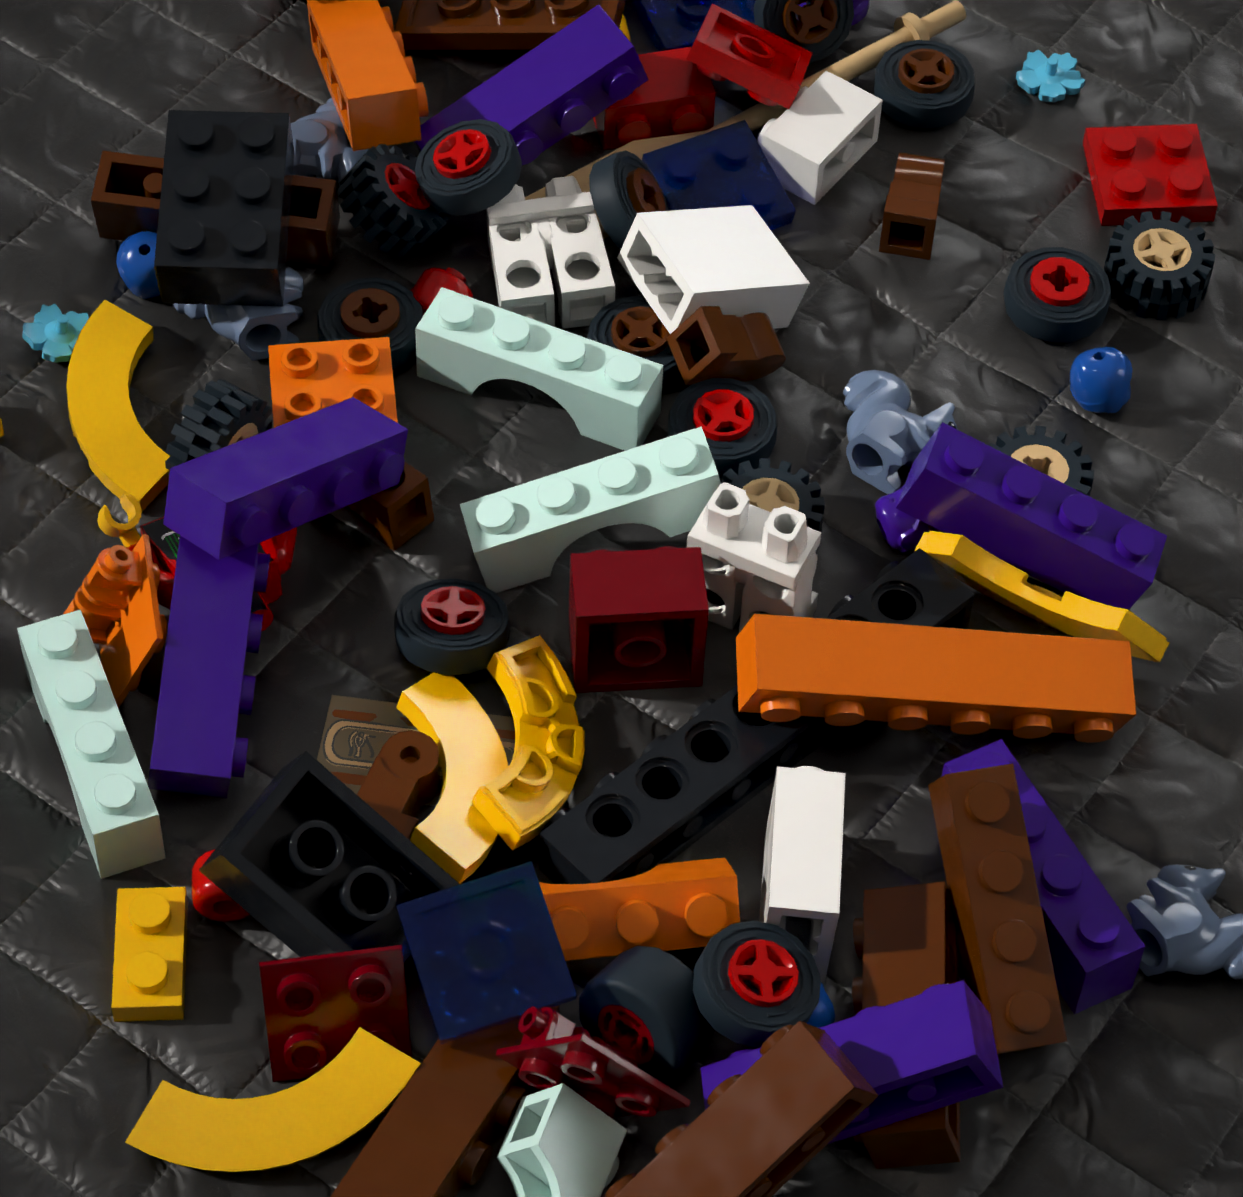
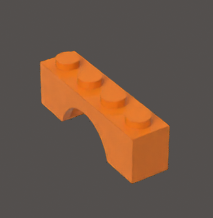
M725 857L657 864L653 869L643 874L600 883L550 884L532 881L524 877L461 883L463 887L456 895L460 951L466 971L618 956L620 953L635 946L656 947L663 951L706 947L710 938L731 924L740 923L737 875Z

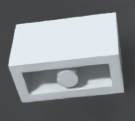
M825 71L809 88L804 86L798 91L790 109H787L778 119H770L762 128L757 141V147L760 149L758 175L815 205L878 141L883 100Z

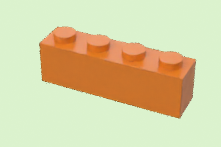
M307 0L312 49L352 150H365L373 146L376 148L379 144L389 146L422 140L420 118L428 117L429 114L426 90L423 82L417 83L412 57H405L402 35L400 31H394L389 6L381 7L378 0Z

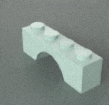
M443 287L440 289L415 328L418 377L468 395H472L475 389L482 383L494 379H509L526 383L555 399L570 414L582 436L626 451L642 446L661 413L662 364Z
M701 426L461 503L460 507L473 553L488 589L499 593L549 577L556 559L566 547L578 538L600 528L617 524L635 523L655 527L669 537L689 532L721 482Z
M81 609L17 628L26 674L44 724L49 723L59 748L72 788L81 825L100 878L103 879L166 859L159 813Z
M562 1083L522 1097L496 1158L509 1176L517 1197H601L603 1189L612 1181L618 1170L619 1158L617 1154L627 1129Z

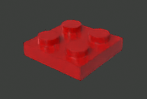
M712 3L686 59L695 63L696 68L703 75L713 80L726 81L728 79L746 88L748 94L753 99L764 105L777 106L779 104L790 109L801 87L813 52Z
M1197 124L1089 127L1085 129L1083 148L1101 226L1124 225V220L1132 215L1140 222L1141 213L1152 211L1154 220H1160L1161 212L1163 211L1172 213L1170 221L1178 223L1181 216L1190 219L1191 222H1214L1218 204Z

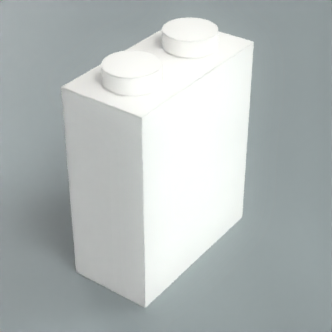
M753 205L637 213L617 257L669 334L675 331L701 306H719L723 315H736L737 317L757 312L766 313L774 329L787 328L810 284Z
M777 766L764 838L759 922L777 925L796 936L813 955L821 982L824 984L840 914L846 773L824 771L814 766H800L797 768Z

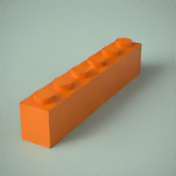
M756 613L736 636L739 712L761 713V718L770 722H787L795 720L800 716L824 717L825 722L833 726H852L864 720L888 722V726L895 730H916L929 724L951 726L952 732L964 735L979 734L989 729L1013 730L1014 736L1025 739L1041 738L1051 733L1074 734V738L1077 741L1095 743L1111 739L1120 728L1136 716L1130 641Z

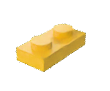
M186 887L117 889L111 1004L114 1022L184 1020L188 913Z

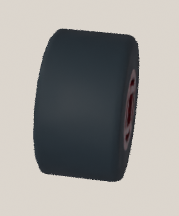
M635 946L620 953L587 983L579 997V1021L582 1028L590 1033V1037L597 1036L606 1044L636 1060L639 1069L662 1083L675 1077L705 1048L714 1034V1028L700 1013L693 993L694 972L677 957L656 947Z

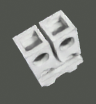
M574 176L553 178L550 182L546 183V197L525 200L523 187L515 184L508 195L494 206L486 209L488 246L498 306L500 308L555 327L554 290L549 269H552L562 329L589 326L602 307L615 301V283L599 222L594 212L590 192L581 191Z
M726 482L720 484L687 537V548L701 547L706 588L717 593L725 603V605H718L708 601V620L732 630L740 617V632L755 613L760 614L761 611L770 615L812 618L817 609L818 593L812 591V582L818 560L815 552L820 545L821 532L807 527L806 516L802 512L786 506L773 508L772 512L749 504L750 499L746 495V490Z

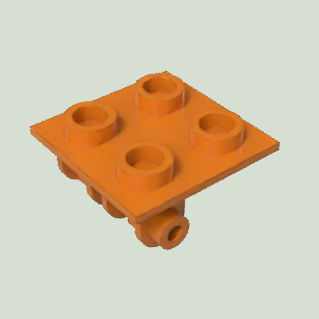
M389 337L268 345L274 428L352 397L398 423Z
M142 534L133 551L122 545H114L111 548L102 550L91 570L84 578L82 585L76 591L74 599H72L68 608L63 613L67 614L81 609L93 643L99 644L101 664L118 708L129 691L133 692L136 690L143 669L152 655L162 650L167 635V620L159 612L157 598L160 570L158 564L152 562L149 535Z

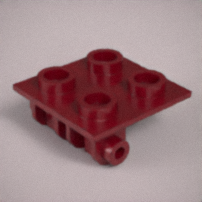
M402 945L259 962L273 1082L311 1077L323 1069L343 1050L359 1027L412 1057Z
M534 1006L528 1008L521 1016L518 1024L519 1031L524 1034L521 1044L500 1048L496 1052L497 1057L519 1069L518 1076L525 1083L542 1090L564 1083L612 1119L630 1115L653 1117L658 1111L689 1107L691 1102L690 1099L639 1069L636 1060L606 1044L599 1037H590V1033L580 1026L575 1027V1023L550 1007H543L540 1010Z

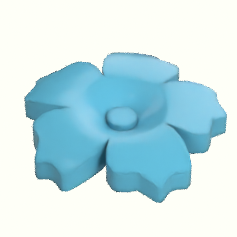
M1040 50L1028 52L1027 58L1023 62L1022 70L1016 72L1017 85L1028 94L1034 95L1039 92V100L1045 102H1057L1064 100L1066 94H1078L1080 89L1084 87L1085 79L1081 77L1080 71L1075 70L1077 59L1071 57L1070 53L1062 55L1053 53L1047 58Z
M43 304L40 312L34 316V323H24L22 338L29 343L33 350H42L41 357L54 363L69 362L78 336L89 319L88 313L78 314L74 311H69L65 315L62 314L56 304L50 306Z

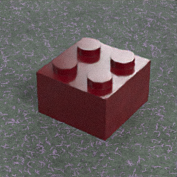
M663 546L649 550L611 551L602 549L590 553H570L568 631L575 693L703 686L709 608L701 547L677 548Z

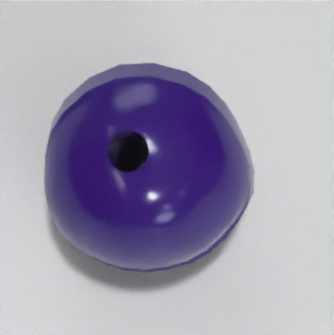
M903 487L891 494L880 497L875 503V510L879 528L888 545L900 552H909L915 550L924 532L942 531L896 509Z

